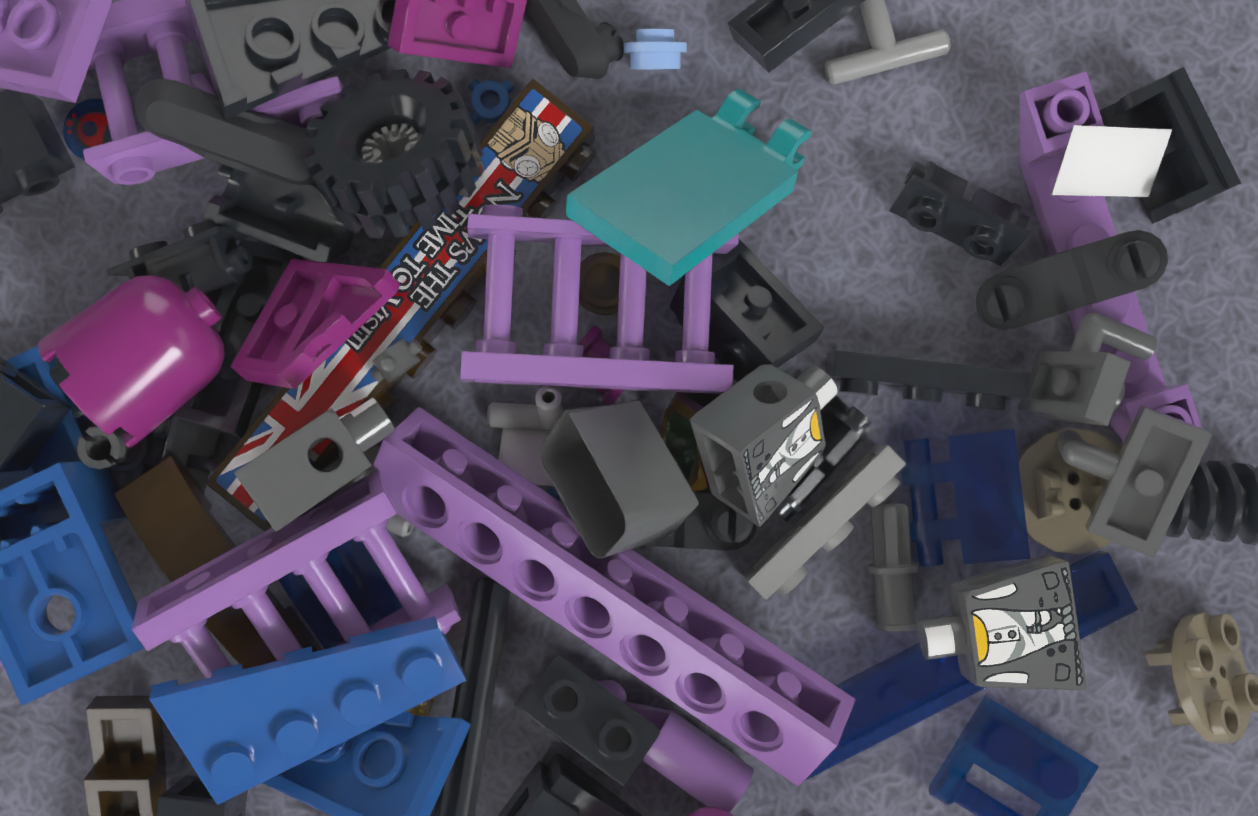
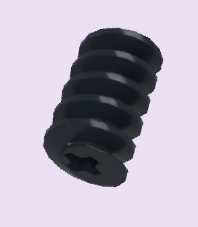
M1200 460L1167 529L1166 536L1179 538L1187 526V531L1192 539L1205 540L1212 530L1217 541L1230 543L1238 535L1242 543L1256 545L1258 543V467L1255 468L1247 463L1228 465L1225 461L1210 460L1204 464Z

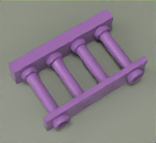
M120 0L111 3L88 70L96 69L112 142L84 149L83 153L85 162L114 184H140L152 179L156 172L204 159V157L186 147L159 138L148 131L138 134L123 70V65L128 59L157 51L163 78L175 80L193 87L184 47L188 42L197 40V36L185 0ZM337 76L325 80L321 78L249 110L265 113L306 129L311 118L324 119L320 107L328 99L336 103L344 99L341 93L344 86Z
M485 205L483 206L482 215L468 214V238L488 239L483 340H476V352H461V382L723 394L732 387L733 365L714 364L715 353L708 352L712 254L685 274L682 351H675V362L649 361V349L643 348L646 270L623 254L620 257L617 346L610 347L609 359L583 357V346L577 345L581 245L611 246L572 220L523 217V209L516 206ZM739 233L713 253L726 254L738 245ZM515 241L555 243L550 343L543 344V355L516 354L517 343L510 341Z
M377 470L323 499L277 532L270 528L138 600L132 631L147 651L167 640H170L172 643L180 642L205 678L212 677L213 670L232 665L204 625L207 622V618L232 606L234 609L242 608L276 660H283L284 653L303 648L265 592L269 584L291 572L294 575H303L344 638V641L333 647L348 644V639L352 636L433 616L436 617L444 634H446L451 625L460 621L461 618L453 593L447 583L426 594L385 526L388 524L389 518L396 515L397 511L392 492L380 471ZM351 539L364 543L403 608L369 627L326 561L329 551Z

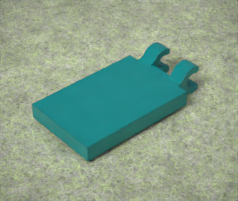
M736 89L727 96L713 118L708 117L699 110H695L567 195L565 216L670 286L793 192L798 169L805 160V157L796 152V150L804 141L811 137L812 130L789 118L778 126L767 144L752 136L755 127L745 121L751 112L760 107L761 100L742 89Z

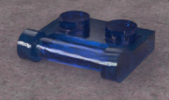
M985 695L929 786V794L945 805L949 806L956 803L975 816H1023L966 780L973 764H976L1042 805L1036 816H1069L1099 766Z

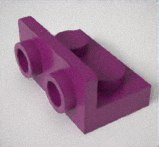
M396 0L388 46L404 54L512 68L527 0Z

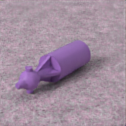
M594 680L659 729V736L643 758L644 762L707 807L714 806L730 812L736 806L752 779L753 767L672 709L665 710L627 702L626 693L619 683L613 680Z

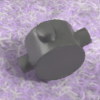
M405 338L393 344L372 361L377 367L371 372L372 377L377 382L382 381L384 378L388 383L394 381L420 362L417 353L422 350V346L415 339L408 343Z

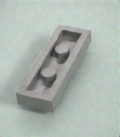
M876 444L743 574L745 579L765 600L775 591L781 597L788 594L808 573V569L803 564L822 547L826 552H829L850 534L854 525L849 519L866 503L872 508L876 507L897 488L900 481L895 475L906 463L888 445Z

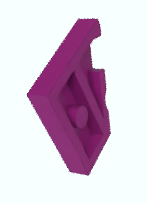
M291 259L233 361L231 368L246 381L296 389L397 293L400 284L387 269Z

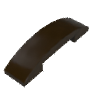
M173 454L117 490L114 494L135 531L170 582L237 547L210 513L211 503ZM268 588L265 593L301 647L307 648L312 646L313 652L323 650L290 606L284 608ZM229 606L207 618L205 623L207 629L239 664L242 663L244 669L277 661L242 608L234 609L232 606Z

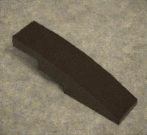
M96 696L86 708L94 766L83 780L88 816H156L158 798L167 791L162 718L149 700L150 696Z

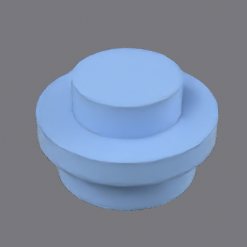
M674 29L636 30V42L624 43V53L630 54V69L633 70L681 69V53H687V43L674 42Z

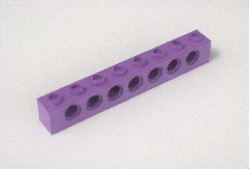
M418 407L395 428V432L383 439L370 474L377 470L380 471L392 492L399 516L799 787L837 747L855 703V698L634 550L629 549L602 559L594 557L589 552L562 502L422 408Z

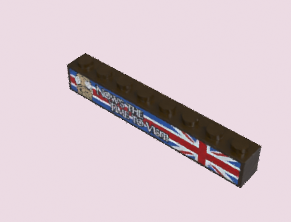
M532 78L481 141L480 145L484 156L480 158L484 167L481 177H472L477 188L471 197L458 195L456 199L460 209L450 217L443 210L433 216L437 225L423 231L420 222L415 223L409 230L410 235L405 236L379 267L387 269L398 281L400 287L397 293L296 389L282 387L205 484L264 532L272 528L234 472L331 408L341 419L371 398H374L385 414L388 415L397 402V399L391 395L392 391L406 374L415 379L428 366L437 352V349L431 345L433 340L446 325L453 330L456 329L470 314L477 302L471 296V293L486 276L488 239L468 238V214L482 215L483 206L511 205L522 208L523 217L546 219L557 202L551 197V194L565 177L572 182L576 181L594 159L596 151L590 147L595 141L594 127ZM404 338L408 343L413 339L420 343L422 350L417 353L420 362L390 383L385 378L377 382L372 377L371 372L377 368L372 361L390 346ZM328 438L308 451L309 462L318 469L325 468L339 458L338 446Z

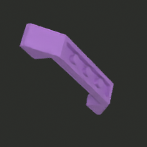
M1087 71L1026 90L1020 94V166L1049 256L1117 235L1104 196L1052 195L1073 126H1104ZM1135 291L1067 311L1075 336L1081 319L1086 314L1092 312L1100 313L1148 333ZM1103 343L1101 344L1099 352H1108L1131 362L1124 380L1125 394L1117 410L1112 413L1109 424L1123 443L1141 405L1202 428L1188 384L1166 386L1155 352L1149 359L1142 360Z

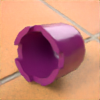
M156 275L138 276L122 283L38 342L41 358L44 361L50 362L55 357H58L70 374V376L59 383V386L83 414L108 436L119 427L124 429L126 434L122 438L125 445L130 448L208 385L220 372L225 358L222 339L213 326L222 319V316L214 304L197 286L185 293L171 280Z

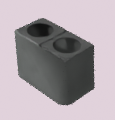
M640 400L566 410L542 443L541 460L589 552L598 559L669 537L699 504L695 493L669 452Z

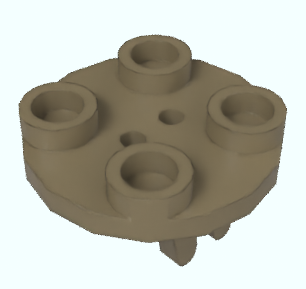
M1064 428L1042 434L1032 443L1026 444L1019 450L1015 464L1010 471L1008 498L1014 519L1020 525L1022 532L1027 538L1055 552L1083 554L1104 548L1111 542L1106 538L1088 532L1085 526L1106 479L1066 463L1056 446V439L1061 432L1073 430L1079 433L1085 442L1118 455L1120 448L1116 443L1095 431ZM1070 473L1075 475V481L1072 484L1067 480ZM1072 498L1077 500V506L1074 509H1071L1069 505Z
M1200 612L1183 617L1174 631L1173 638L1155 643L1156 649L1144 652L1149 666L1172 665L1173 680L1180 707L1168 711L1172 725H1192L1206 741L1216 744H1232L1243 737L1250 721V713L1258 712V678L1255 674L1247 672L1244 658L1239 648L1240 632L1238 625L1233 617L1226 613L1212 615L1207 612Z

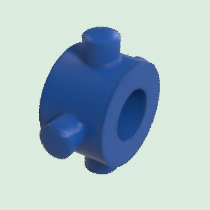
M475 79L468 86L472 91L471 103L474 108L469 117L475 125H478L482 120L488 123L498 122L511 105L508 94L514 89V86L507 79L502 83L493 80L480 83Z

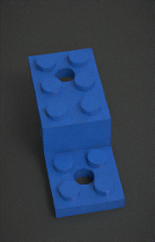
M38 346L6 361L72 408L27 470L0 472V660L21 706L145 648L132 631L137 602L103 529L127 518L114 495L118 488L108 467L103 469L90 468L79 458L77 452L78 440L80 436L91 437L85 432L89 429L84 415L77 419L72 415L73 401L63 390L56 386L50 376L49 369L57 365V357L50 362L44 361L39 354ZM54 595H61L67 598L74 607L75 619L68 631L55 628L48 619L47 606Z

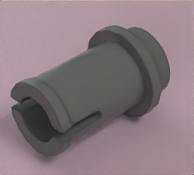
M97 426L89 428L85 432L91 437L80 436L77 444L78 456L88 467L95 469L108 467L113 471L120 472L134 470L143 464L149 450L147 435L131 448L127 447L122 438L126 433L121 427L109 436Z

